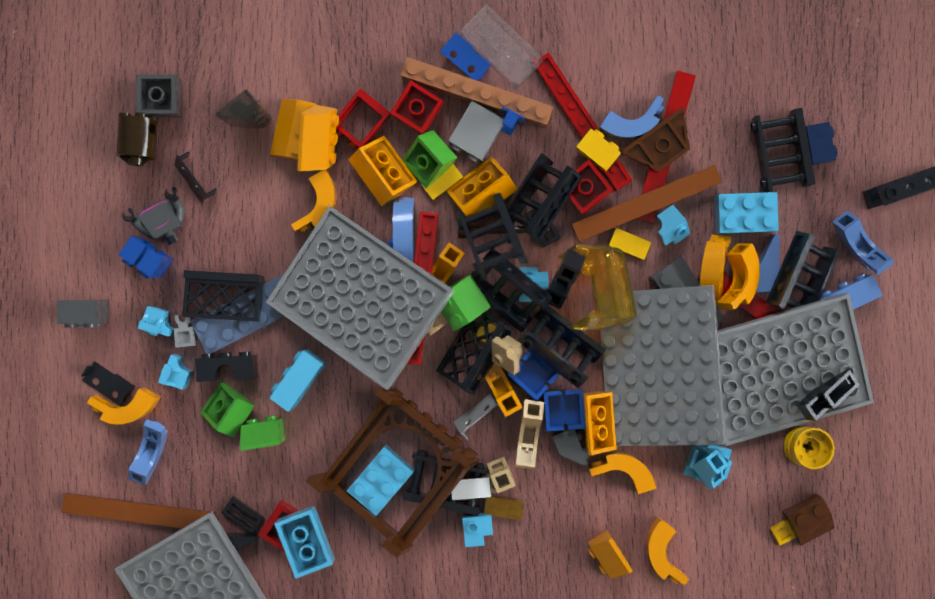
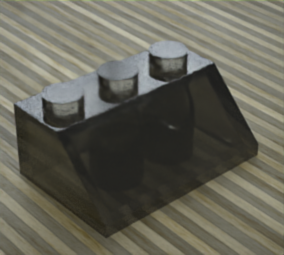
M247 89L215 113L218 118L230 126L252 129L264 128L269 124V119L272 118L260 101Z

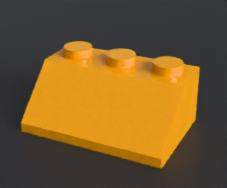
M297 99L281 100L270 155L298 161L300 114L317 105L316 103Z
M314 105L300 114L297 171L327 170L335 163L336 153L334 152L338 140L336 127L339 123L336 108Z
M385 135L359 148L348 159L381 206L394 200L418 182Z
M491 156L446 191L467 217L492 207V204L496 203L493 195L501 193L504 200L515 192L517 187L508 173Z
M594 391L583 393L586 452L588 455L616 450L612 392Z

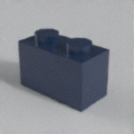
M830 122L806 126L812 166L835 161L838 153L836 146L833 144L834 130L830 126Z

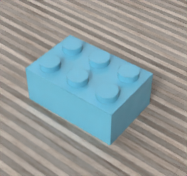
M777 192L718 194L714 196L715 234L769 233L778 231Z
M311 349L299 351L295 355L293 366L286 368L282 374L283 380L276 383L270 391L272 395L269 399L288 412L298 405L327 364L325 359Z
M386 444L352 483L347 492L377 516L412 475L415 468Z
M315 505L281 517L274 523L295 579L333 564L335 557Z

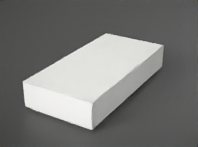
M489 477L461 479L452 491V500L491 497Z

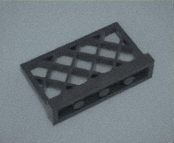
M184 270L185 288L182 317L259 322L264 276ZM190 283H197L201 287V290L194 296L190 292ZM212 284L217 285L220 289L214 297L207 291ZM230 286H235L239 290L233 298L226 293ZM249 287H257L256 295L250 300L244 292ZM205 292L210 300L202 306L196 298ZM224 293L229 301L221 307L215 299ZM242 294L248 302L239 308L234 300ZM195 301L200 309L195 313H188V306ZM213 302L219 310L210 315L205 308ZM232 303L238 311L232 316H228L224 309ZM250 304L255 309L254 317H247L243 313V310Z
M487 312L482 313L483 322L475 324L474 319L461 328L436 369L438 373L472 395H475L494 364L492 361V340L495 337L503 339L507 335L511 336L514 331L513 328ZM497 323L498 325L494 332L489 333L488 324ZM484 326L485 334L477 337L476 328ZM472 330L473 338L465 341L466 332ZM486 338L485 347L479 349L478 341ZM474 342L475 351L467 353L466 344ZM462 346L463 355L455 357V350L457 347ZM476 355L474 365L469 366L468 357ZM464 359L465 367L457 370L456 361ZM452 362L453 371L448 373L443 371L446 365ZM466 372V378L463 383L459 382L458 373Z

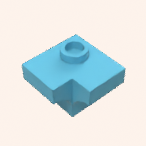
M674 205L657 215L661 225L658 233L665 246L671 242L676 245L691 234L687 220Z
M519 267V270L542 289L549 288L548 272H538V267ZM524 293L519 297V302L532 301Z
M147 306L144 317L138 325V329L144 330L147 334L153 336L158 334L174 336V329L176 328H173L169 323L171 311L154 306Z
M172 354L168 363L164 364L158 383L181 390L187 389L193 370L184 366L183 356Z
M716 449L709 452L692 467L707 488L711 490L725 479L723 470L729 465Z
M479 512L478 516L463 514L465 547L484 546V536L493 535L491 514H482V512Z

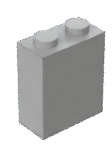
M471 101L448 140L452 144L451 148L459 153L464 151L468 154L467 158L476 163L478 160L482 162L503 128L504 124L502 122L504 119Z

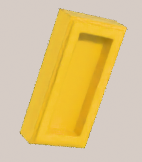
M452 164L429 187L425 188L423 184L422 187L432 200H435L461 180L463 176L455 165Z
M615 228L608 246L645 260L652 242Z

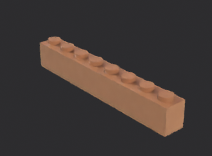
M406 57L400 75L404 81L410 82L411 80L419 86L469 103L474 101L484 108L502 114V107L504 106L526 117V122L543 128L547 127L554 107Z

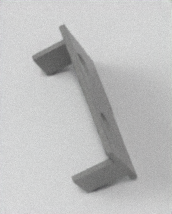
M490 393L476 406L470 408L454 421L460 434L467 440L468 437L465 431L498 405L495 397Z

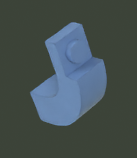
M658 95L644 116L636 120L624 119L610 111L599 130L607 136L619 140L639 138L653 129L660 121L654 114L657 116L660 114L664 107L662 105L664 99Z
M395 198L393 204V249L413 262L414 198Z
M847 210L832 221L842 243L867 270L871 269L879 275L894 264L893 258L879 249L869 239L860 219Z
M148 419L144 423L141 446L128 468L129 480L146 486L164 449L168 430L161 423Z

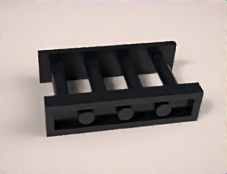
M802 108L793 109L789 112L790 115L785 118L761 122L760 115H757L750 122L751 132L755 136L762 176L760 186L764 193L773 192L772 186L799 182L802 183V187H807L815 184ZM784 125L792 126L793 134L791 136L764 141L763 129ZM787 144L795 145V155L774 159L767 158L766 148ZM790 163L799 165L800 172L798 174L771 178L769 167Z
M543 153L539 155L506 206L512 223L514 224L516 221L527 227L524 232L538 242L541 241L582 178L579 173L569 166H566L563 172L552 167L554 162ZM547 173L559 178L553 188L541 183ZM536 189L548 194L542 204L530 199ZM526 205L537 211L531 221L520 215Z
M935 166L862 191L868 209L881 205L886 206L935 189Z
M501 193L493 195L496 203L492 204V207L470 216L464 217L461 209L457 210L460 217L457 218L460 229H464L476 261L473 263L476 274H481L483 280L487 279L484 269L513 258L515 260L518 258L520 265L528 263ZM495 213L496 215H501V218L498 219L499 221L470 232L468 224ZM500 228L502 230L506 228L507 232L504 233V236L477 247L475 246L473 239ZM506 243H512L513 247L510 248V251L481 262L478 254Z
M796 231L766 303L785 309L786 305L796 308L819 301L840 250L825 246L821 249L812 244L815 236ZM809 251L819 256L815 267L805 262ZM801 269L812 274L807 285L797 280ZM794 287L804 292L800 303L789 298Z
M493 248L484 256L483 260H488L501 253ZM509 260L484 269L486 276L493 268L502 275L494 286L487 280H483L481 274H476L474 270L470 275L489 302L490 308L520 333L533 320L529 315L537 306L544 309L552 299V296L546 290L542 289ZM507 281L517 288L509 298L500 292V289ZM523 293L532 300L524 310L514 304Z
M547 304L544 309L540 308L534 315L538 322L530 332L526 329L517 341L569 381L570 384L579 388L589 378L583 372L590 361L595 363L604 354L606 349ZM544 326L554 332L546 344L537 338ZM559 338L569 344L562 356L552 349ZM575 349L584 356L577 368L568 362Z
M424 450L413 452L412 458L417 459L412 487L405 489L403 500L421 503L428 493L420 492L421 489H419L425 461L436 463L431 485L432 489L438 470L436 456L428 455L429 452ZM442 458V460L446 462L452 461L450 459ZM478 462L476 466L469 469V471H474L472 479L480 478L481 473L487 474L488 468L484 467L485 464ZM451 492L440 508L478 516L480 505L476 504V498L466 499L465 501L452 500Z

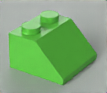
M430 130L416 138L402 160L423 186L427 188L452 166L457 156L434 130Z
M468 275L449 286L455 292L441 313L452 330L456 331L473 321L491 306L472 276Z
M221 381L200 413L216 431L234 438L255 405L246 396Z
M276 415L267 416L263 421L253 418L246 420V423L241 425L240 451L279 445L286 440L282 417L277 418Z

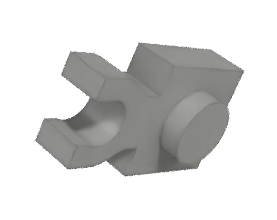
M175 315V321L178 324V328L174 329L175 348L196 346L195 330L193 327H189L191 317H186V320L182 322L180 315Z

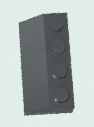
M681 255L649 277L657 289L700 286V282ZM716 307V319L718 325L724 319V317Z

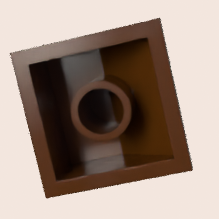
M814 494L782 511L792 527L799 545H803L835 528L832 514L823 497L818 494Z

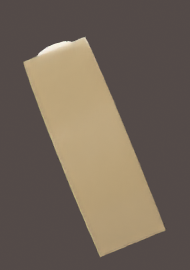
M526 399L524 401L515 467L535 469L544 402Z

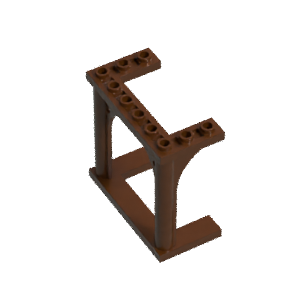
M378 387L374 392L378 396V401L370 417L329 470L325 473L310 475L306 482L320 494L333 492L387 538L382 546L398 558L411 550L414 546L412 543L468 470L476 466L480 459L477 458L478 454L470 447L465 448L461 445L463 443L462 440L455 435L451 437L446 433L448 429L442 424L436 425L431 421L433 419L431 415L425 411L423 413L417 409L418 405L410 399L408 401L405 400L400 390L395 387L394 389L390 387L388 390ZM398 410H401L404 414L402 424H398L395 421V413ZM390 416V421L392 424L390 426L385 425V423L389 421L387 418ZM409 416L412 422L415 421L413 426L408 424ZM402 428L419 433L430 443L437 458L438 470L432 489L398 532L380 516H375L350 495L347 489L340 483L376 437L388 430ZM428 430L429 435L426 436L424 434V431ZM441 442V445H446L448 447L439 449L437 447V443ZM446 451L453 452L451 456L454 459L450 462L443 461L441 455ZM443 466H452L450 470L447 468L446 473L442 470Z

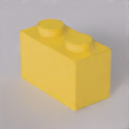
M590 129L576 146L575 150L605 173L621 154L618 151L620 148L611 141L608 143L603 139L604 135L597 129L594 131Z

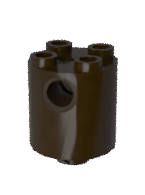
M135 112V116H131L129 113H119L116 156L131 166H144L148 161L156 160L159 118L147 116L146 113Z

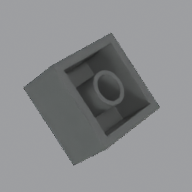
M136 75V112L146 113L147 116L181 117V79L176 75Z
M57 300V324H64V328L102 327V323H109V300Z

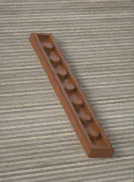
M713 165L571 225L578 242L718 185L722 183L716 166Z
M72 493L64 494L62 513L183 528L211 512Z

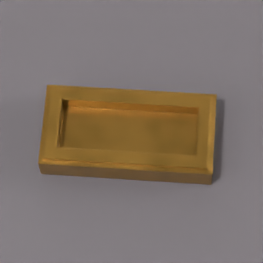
M496 496L486 497L484 514H491L493 517L522 520L524 500Z

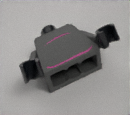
M172 187L174 194H169L167 189H165V199L136 213V217L134 216L133 209L128 208V212L132 215L127 217L122 213V218L124 221L130 222L140 233L149 238L160 240L165 237L168 245L171 246L179 242L175 232L183 228L185 207L180 198L176 196V187Z

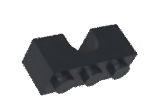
M567 249L547 289V293L552 296L548 303L549 305L561 309L572 284L575 283L582 269L586 256Z
M251 351L239 352V356H232V352L220 353V357H213V353L201 354V358L195 359L196 382L219 380L220 369L224 365H228L233 369L235 380L258 377L256 355H251Z

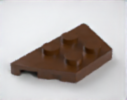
M682 107L624 148L621 153L657 173L690 150L684 108Z

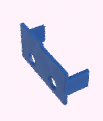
M456 32L440 50V53L471 79L477 81L486 75L488 68L491 66L488 61L473 50L472 45ZM451 51L457 52L456 58L450 57ZM469 66H474L475 71L473 73L468 72Z
M504 106L502 107L503 117L505 118L502 122L504 126L501 131L512 135L517 124L524 126L526 117Z

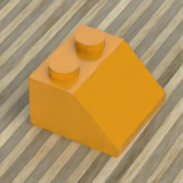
M607 530L588 542L590 546L588 551L593 559L597 558L601 563L598 567L604 576L608 574L610 579L632 572L628 561Z

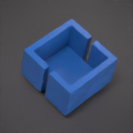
M135 236L130 237L119 253V256L123 258L122 262L131 268L133 266L139 269L138 273L147 279L149 277L152 279L162 278L174 260L161 250L156 253V246L144 238Z
M529 350L519 361V372L515 375L510 372L506 374L513 383L534 401H537L548 389L546 385H551L560 375Z
M560 389L546 390L543 393L546 431L564 430L563 424H566L568 430L585 429L583 389H563L564 393H561Z

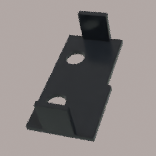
M188 151L181 156L177 155L174 163L175 167L184 177L200 202L203 203L205 199L214 195L217 189L215 188L206 194L182 161L189 156L190 152Z
M95 361L91 366H87L81 375L84 377L82 381L120 406L124 404L135 385L117 373L113 374ZM94 378L99 379L100 382L98 385L93 384ZM114 390L118 392V397L116 398L111 395Z

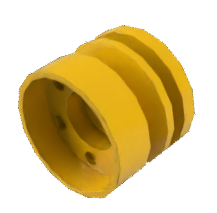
M806 426L795 427L787 433L783 443L784 453L789 461L805 468H823L830 463L834 456L835 447L833 439L822 429Z

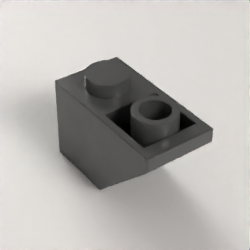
M566 428L552 434L559 455L583 466L588 465L586 459H589V455L586 452V448H582L579 441H582L579 429L575 431V429L568 430Z

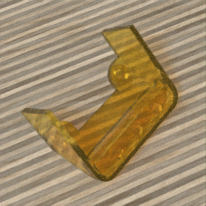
M582 244L572 246L571 250L586 256L580 273L584 276H591L597 310L591 311L586 317L573 324L572 329L600 330L633 320L637 312L623 251L617 247ZM566 252L559 256V260L563 259Z

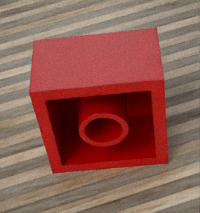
M410 80L390 114L402 124L422 135L429 130L444 106V101Z
M587 160L575 170L582 178L569 196V199L583 216L613 193L612 187L590 160Z

